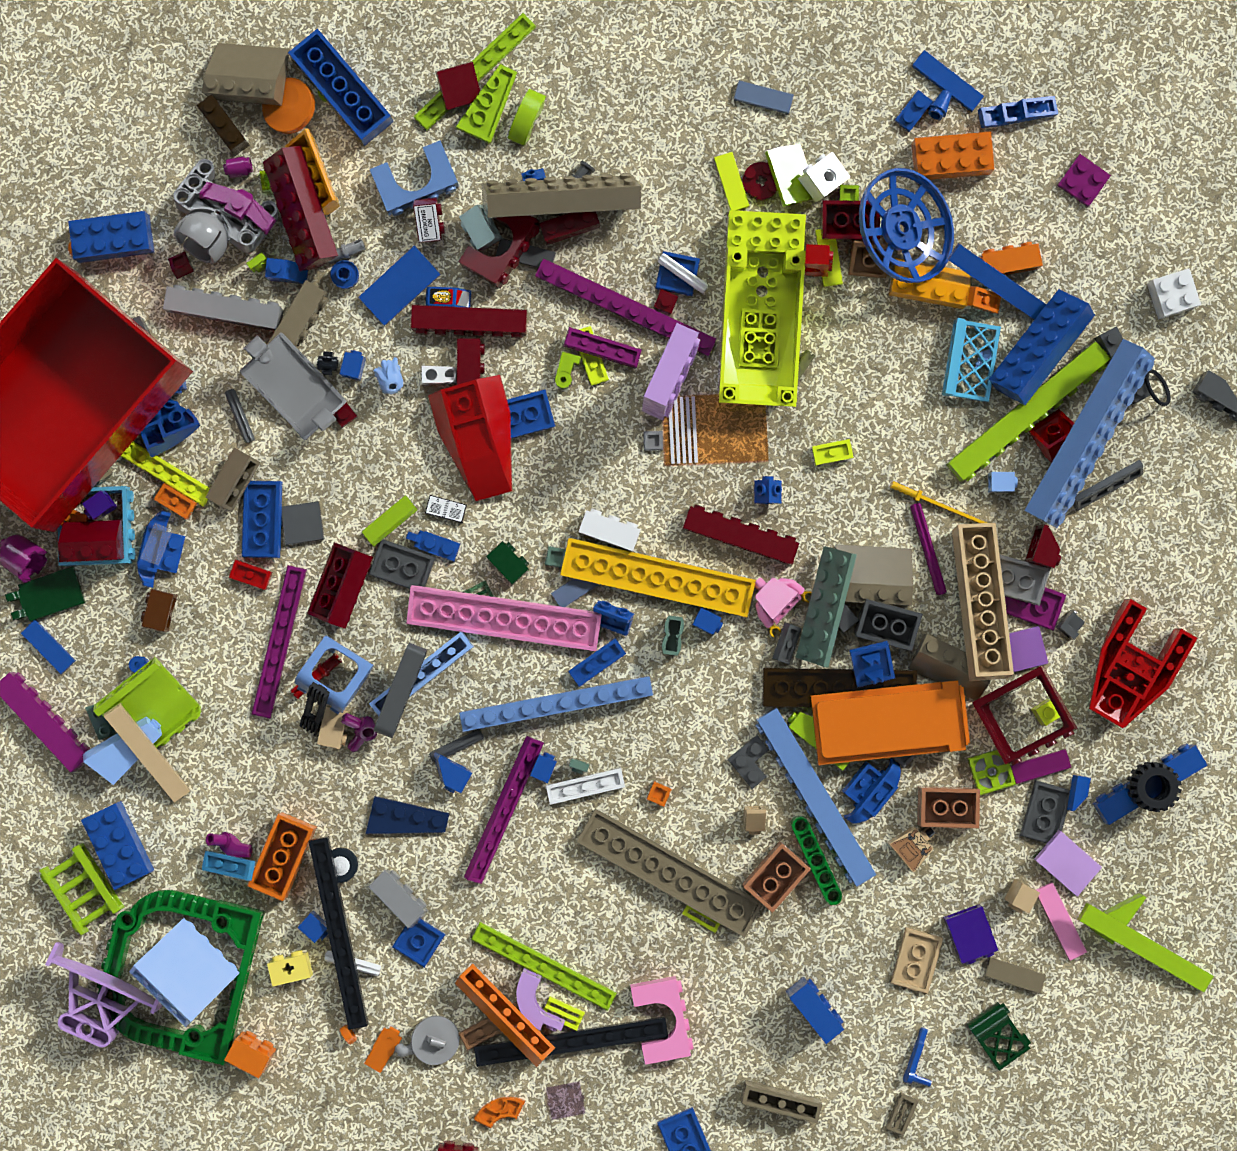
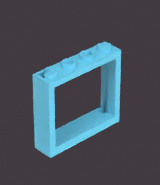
M93 487L87 494L93 495L100 490L106 491L108 494L122 493L124 559L59 562V566L132 564V559H135L136 553L135 548H132L135 531L131 529V521H134V510H131L130 502L134 501V493L130 491V487ZM61 525L58 528V540L62 529Z

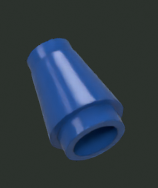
M942 90L929 106L928 114L933 119L941 120L946 116L952 97L949 91Z

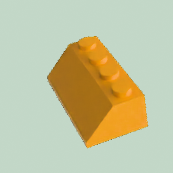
M307 128L286 144L285 147L301 146L324 215H328L339 208L340 205L317 144Z
M895 258L898 261L905 262L904 259ZM925 263L915 266L919 276L925 275L935 267V265ZM894 265L893 272L906 278H912L908 268ZM944 267L938 275L920 283H906L891 278L888 295L964 309L967 306L969 297L970 275L962 270Z

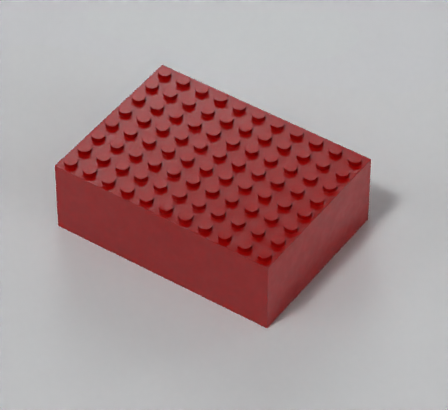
M57 258L53 260L0 321V501L31 528L55 532L193 373V370L90 282Z

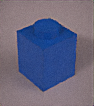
M351 350L350 353H344L340 370L342 377L361 381L366 361L361 352Z
M700 608L692 625L714 635L715 632L718 633L723 623L720 622L721 617Z
M547 752L539 754L530 776L548 783L557 763V760H554L555 756Z
M314 910L297 927L314 943L318 939L322 941L328 935L326 922Z

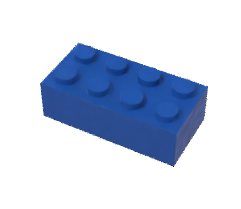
M145 211L68 221L73 259L78 263L155 253L150 215Z
M122 801L81 820L114 890L154 871Z

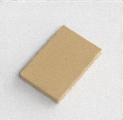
M905 927L890 983L928 994L943 937Z

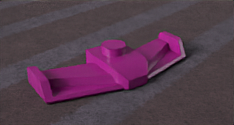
M206 182L199 193L201 199L205 198L225 204L224 211L239 220H242L246 215L265 235L268 234L276 222V219L253 198V195L243 189L234 190Z

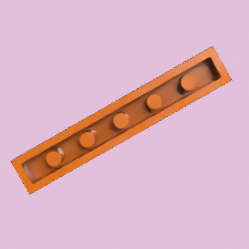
M474 964L459 976L455 984L536 1067L555 1049Z

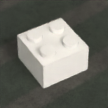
M1190 269L1156 278L1147 283L1158 320L1195 309L1201 305Z

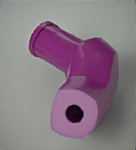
M222 832L221 834L209 833L206 836V844L208 846H219L226 855L239 858H250L252 856V845L240 842L235 835L229 832Z

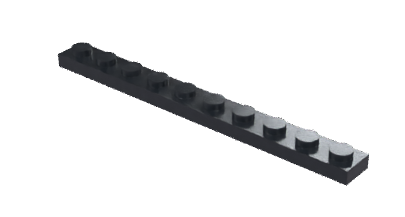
M329 836L310 839L308 842L348 1029L367 1027L369 1022Z
M664 1016L543 1036L555 1047L548 1055L550 1056L668 1037V1031ZM510 1040L474 1046L477 1067L528 1059Z

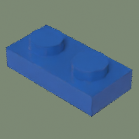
M918 90L897 116L895 122L910 132L933 101Z

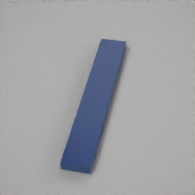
M959 243L947 258L951 263L1034 320L1047 305Z

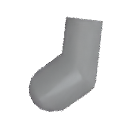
M399 1043L395 1047V1052L398 1053L399 1057L414 1054L411 1043L407 1046Z

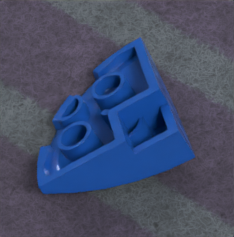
M169 399L142 430L141 436L150 457H154L185 440L200 427V424L188 408L185 409L177 401Z

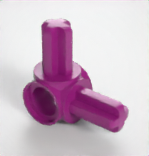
M348 713L342 716L341 722L353 728L355 736L347 746L350 751L357 752L364 741H371L377 736V732H374L375 722L373 718L369 716L357 718Z

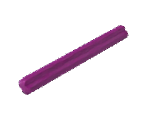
M920 503L912 504L910 506L936 595L945 594L947 590Z

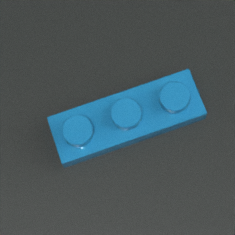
M205 851L202 870L252 881L255 861Z

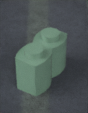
M668 616L664 623L666 635L662 640L663 654L675 656L679 654L681 650L680 636L684 629L682 617Z

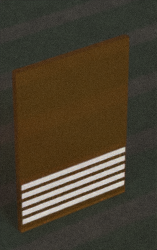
M719 394L678 396L674 400L669 417H664L663 419L666 465L767 461L769 445L767 440L766 405L719 403Z

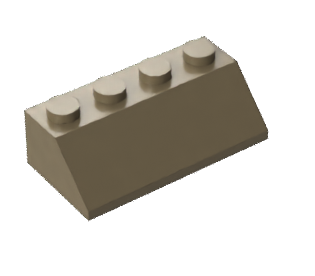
M923 634L908 666L909 670H917L918 674L935 682L958 680L959 685L964 687L965 696L973 700L979 699L991 682V680L969 681L966 652L928 634Z

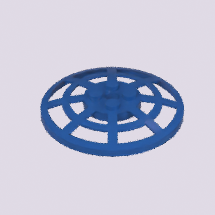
M906 168L887 170L876 176L868 184L860 202L859 225L864 245L874 262L883 272L901 282L920 283L938 275L949 261L947 258L952 253L954 244L952 216L946 200L939 189L924 175ZM896 176L909 178L917 182L920 187L915 194L906 189L896 188ZM889 177V189L882 192L875 199L870 190L877 182ZM926 191L935 201L941 218L932 219L927 207L920 200ZM890 195L891 207L885 211L879 203ZM897 195L909 198V204H898ZM867 200L872 206L869 215L870 228H866L865 224V207ZM916 205L921 210L925 221H920L919 216L914 211ZM875 212L882 217L881 227L874 228ZM900 224L903 226L904 232L900 230ZM941 225L944 226L942 254L932 249L934 227ZM927 228L928 238L925 245L920 240L922 229ZM883 235L888 244L886 251L880 245L877 236ZM870 236H872L876 248L883 256V261L875 253L869 240ZM916 247L923 253L912 261L909 250ZM894 249L902 252L905 262L892 258ZM928 256L938 261L930 272L919 276L915 266L922 263ZM892 263L899 267L908 268L912 278L896 274L889 269V264Z

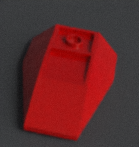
M501 375L475 379L428 395L438 434L475 501L512 492L511 415Z

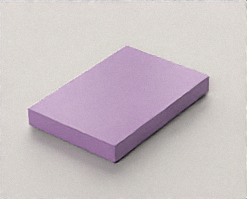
M1060 830L1056 832L1034 858L1036 862L1077 897L1102 868Z

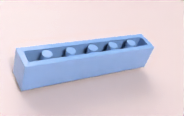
M463 632L458 633L423 661L410 697L474 647ZM390 688L369 703L378 716Z

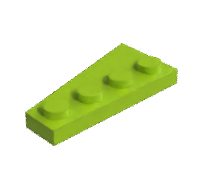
M498 65L455 129L490 144L517 72L504 65Z

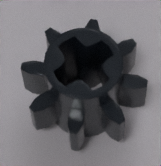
M323 351V356L318 355L317 369L322 370L323 375H332V371L338 370V357H334L333 352Z

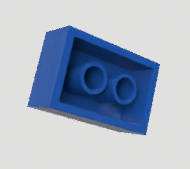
M803 976L786 990L791 1001L826 1044L845 1030L842 1026L844 1021L841 1019V1016L835 1009L832 1011L829 1009L832 1006L823 994L818 995L819 990L811 979L806 980Z

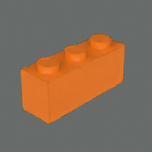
M1032 242L1020 244L1021 247L1015 248L1013 245L1005 246L999 251L988 249L979 256V258L1004 275L1037 270L1043 266L1039 244H1032Z

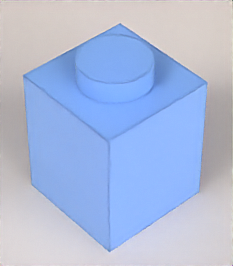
M1015 472L988 473V492L1011 493L1017 488L1018 479L1015 477Z

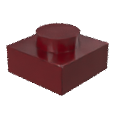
M661 289L654 308L672 314L679 296Z
M347 402L333 414L342 428L358 417Z

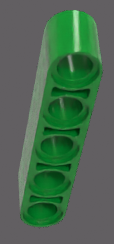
M795 816L791 820V829L811 868L818 887L828 904L837 905L842 900V893L812 828L806 818ZM798 820H803L805 823L804 828L801 830L795 828V823ZM812 838L813 844L810 847H804V839ZM815 855L821 857V861L817 865L811 863V859ZM828 873V881L821 882L819 880L820 875ZM830 891L837 892V897L833 900L828 899Z

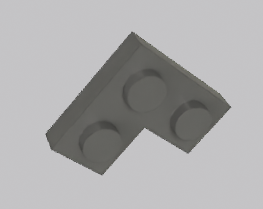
M758 735L728 758V761L751 789L767 777L755 763V761L769 751Z

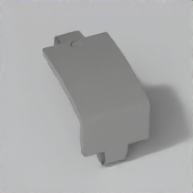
M279 333L268 345L257 335L243 348L252 359L240 370V373L290 423L303 440L309 438L318 428L321 431H325L337 420L333 414L346 403V400L283 333Z

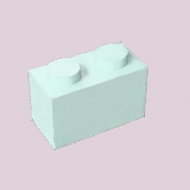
M476 205L459 216L461 226L465 232H468L471 238L470 243L475 249L486 250L503 239L492 218L487 217L482 205Z

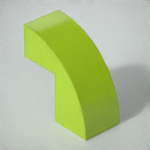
M528 89L514 117L508 139L523 146L526 145L531 136L533 125L543 110L546 100L545 95Z

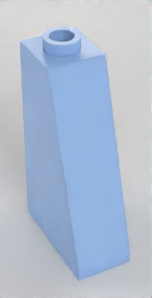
M144 717L136 722L153 744L162 735L161 725L155 719L150 720L148 717ZM118 733L83 754V762L113 785L138 760Z

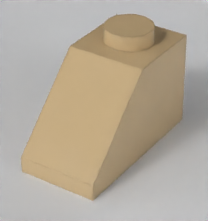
M744 806V830L749 831L751 835H758L760 831H765L766 809L764 806Z

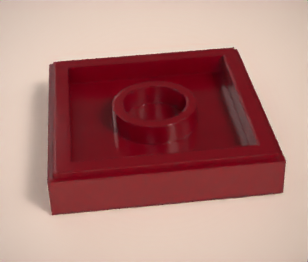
M472 61L435 71L445 110L472 103L480 92Z

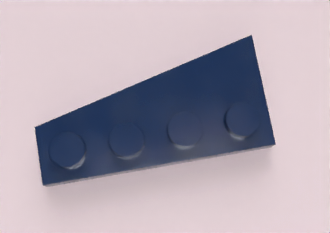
M374 796L366 834L446 832L450 813Z

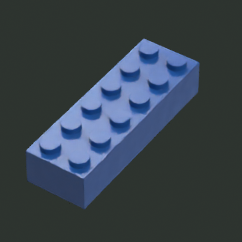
M318 28L288 52L292 61L364 146L393 123V119L388 111Z
M1058 289L989 378L993 387L998 392L1025 406L1095 316L1090 304Z

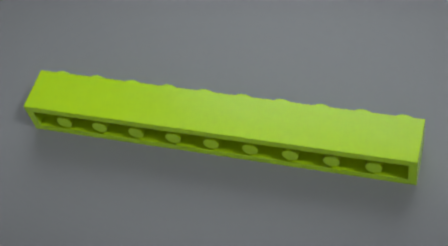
M1097 342L1092 343L1042 384L1025 406L1019 403L946 464L960 482L963 480L968 482L976 475L974 471L979 467L982 470L991 463L989 461L991 457L995 455L997 458L1001 455L1008 443L1013 445L1018 441L1020 433L1030 431L1037 419L1042 421L1049 415L1048 410L1052 407L1056 409L1064 403L1062 399L1065 396L1071 397L1079 390L1077 386L1081 383L1087 384L1093 379L1092 374L1098 371L1100 373L1108 366L1106 363L1111 358Z

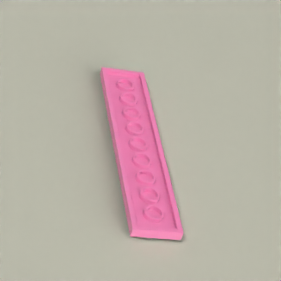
M411 585L406 624L597 651L602 614L594 611Z

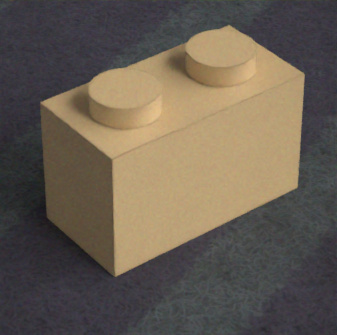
M326 706L317 744L341 749L343 745L346 746L348 734H345L347 725L343 724L341 719L344 714H350V710H344L343 713L336 714L330 710L331 706Z
M1014 879L1004 899L1009 902L1007 906L1021 914L1023 911L1030 914L1040 892Z

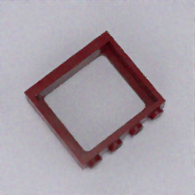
M1039 666L972 702L1005 765L1011 763L1014 766L1022 762V757L1029 755V757L1034 756L1040 752L1039 748L1043 746L1049 748L1057 744V739L1061 737L1064 739L1069 738L1075 734L1074 730L1078 729L1044 666ZM1038 679L1060 716L1063 727L1018 751H1013L989 705Z

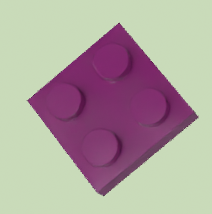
M1079 154L1057 186L1089 207L1111 175Z

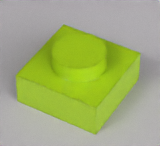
M840 185L839 200L859 201V185Z
M261 252L246 264L253 272H261L266 268L267 258Z

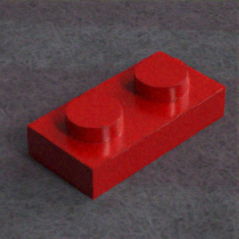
M235 560L229 578L267 590L273 572Z

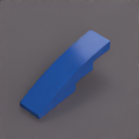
M1055 96L1021 99L1018 102L1001 103L998 106L981 107L978 109L981 128H989L1058 115Z

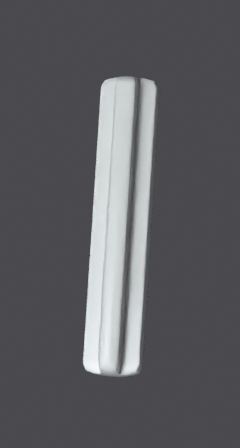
M663 253L658 259V263L700 293H704L708 288L707 283L668 255Z
M327 951L324 961L334 964L332 951ZM355 958L357 971L373 976L379 975L380 965Z

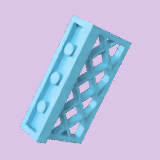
M962 318L954 320L942 390L943 396L989 402L992 386L989 378L994 373L1000 326L966 321ZM966 327H974L978 334L970 339L966 334ZM987 329L995 331L994 339L990 342L983 335V332ZM980 335L986 345L978 350L972 340ZM969 343L975 353L967 358L963 353V346ZM985 347H988L992 352L991 358L987 361L980 354V351ZM975 354L982 361V364L977 368H974L968 360ZM964 362L972 370L965 376L960 372V365ZM983 365L989 371L988 376L984 379L976 371ZM972 373L980 381L973 387L965 379ZM963 380L969 390L965 393L956 392L957 384ZM982 384L986 390L985 397L978 396L973 389Z

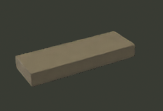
M989 957L984 973L986 977L1039 994L1046 977L1045 974Z

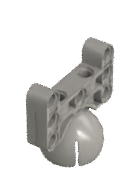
M202 159L194 166L174 192L176 208L186 214L174 229L175 239L179 244L184 242L183 248L195 258L210 264L217 262L224 255L228 241L245 253L253 252L266 236L261 229L254 228L256 225L246 215L242 220H239L224 211L222 206L225 204L199 197V193L206 182L212 183L215 178L213 163L208 159ZM205 169L210 170V171L207 172V173H203V172H202V171L205 170ZM192 184H199L197 187H191ZM181 198H187L184 202L179 201ZM268 200L264 201L261 206L266 211H273L274 213L271 215L277 222L278 208L276 203ZM246 239L251 240L250 243H243Z

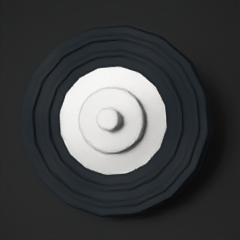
M335 848L332 850L338 882H347L357 872V857L347 848Z

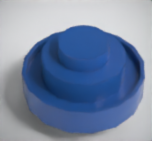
M341 260L332 267L331 279L337 287L350 289L358 283L359 271L352 262Z

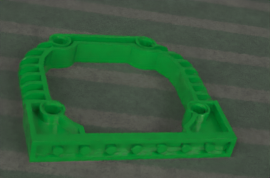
M176 890L152 892L137 901L131 909H126L119 913L116 920L113 921L111 925L113 934L112 938L107 942L106 950H108L107 958H104L101 969H103V972L116 978H122L132 934H135L143 927L147 914L155 911H171L210 921L215 932H227L236 947L244 949L240 970H237L239 974L234 979L236 986L235 989L232 988L229 1000H232L228 1018L227 1021L221 1020L216 1025L207 1029L195 1024L187 1031L146 1022L129 1012L114 1027L124 1037L137 1043L179 1052V1055L225 1065L227 1062L224 1059L232 1046L264 910ZM125 915H129L132 918L131 924L125 921ZM219 918L226 919V927L219 924ZM97 983V988H99V994L103 985ZM109 989L108 991H111L113 994V999L111 1000L125 1006L127 996ZM109 1009L113 1022L120 1014ZM191 1032H196L199 1035V1039H193Z

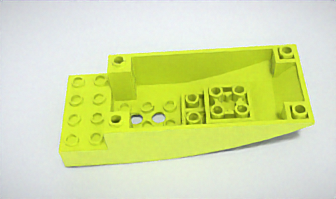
M729 210L719 403L796 407L806 251H804L806 214ZM739 254L741 258L735 260L734 255ZM794 257L798 258L797 263H793L792 259ZM760 267L768 269V275L764 278L760 277L757 273ZM759 286H765L767 289V294L764 297H760L756 293V289Z

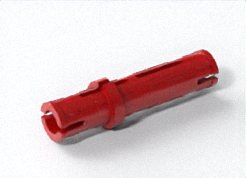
M333 653L325 662L317 665L318 668L312 672L313 678L320 681L323 677H328L330 672L342 663V660L339 659L336 653ZM296 685L290 691L295 693L293 695L299 699L305 693L298 690V685Z

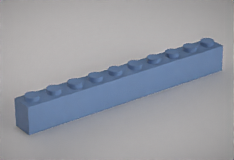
M650 676L463 711L459 714L464 732L653 696Z
M775 707L757 718L756 728L760 734L764 733L768 740L765 743L770 751L774 750L777 757L775 759L780 768L784 766L788 772L785 776L789 783H794L797 787V790H795L796 795L800 801L804 799L807 804L805 807L806 812L810 818L814 816L817 821L814 825L820 834H825L827 840L824 842L830 851L834 849L837 854L834 858L839 867L844 866L847 871L844 875L850 884L854 883L857 887L876 876L875 871L778 709Z

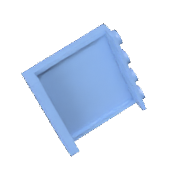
M184 918L129 971L185 1028L239 974L236 966L228 962L223 957L222 952L214 948L209 943L208 938L201 935L195 929V926Z

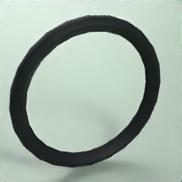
M1151 369L1144 377L1147 390L1156 403L1161 406H1167L1171 400L1168 385L1156 370ZM1150 373H1153L1162 382L1166 393V402L1159 400L1153 392L1149 382Z

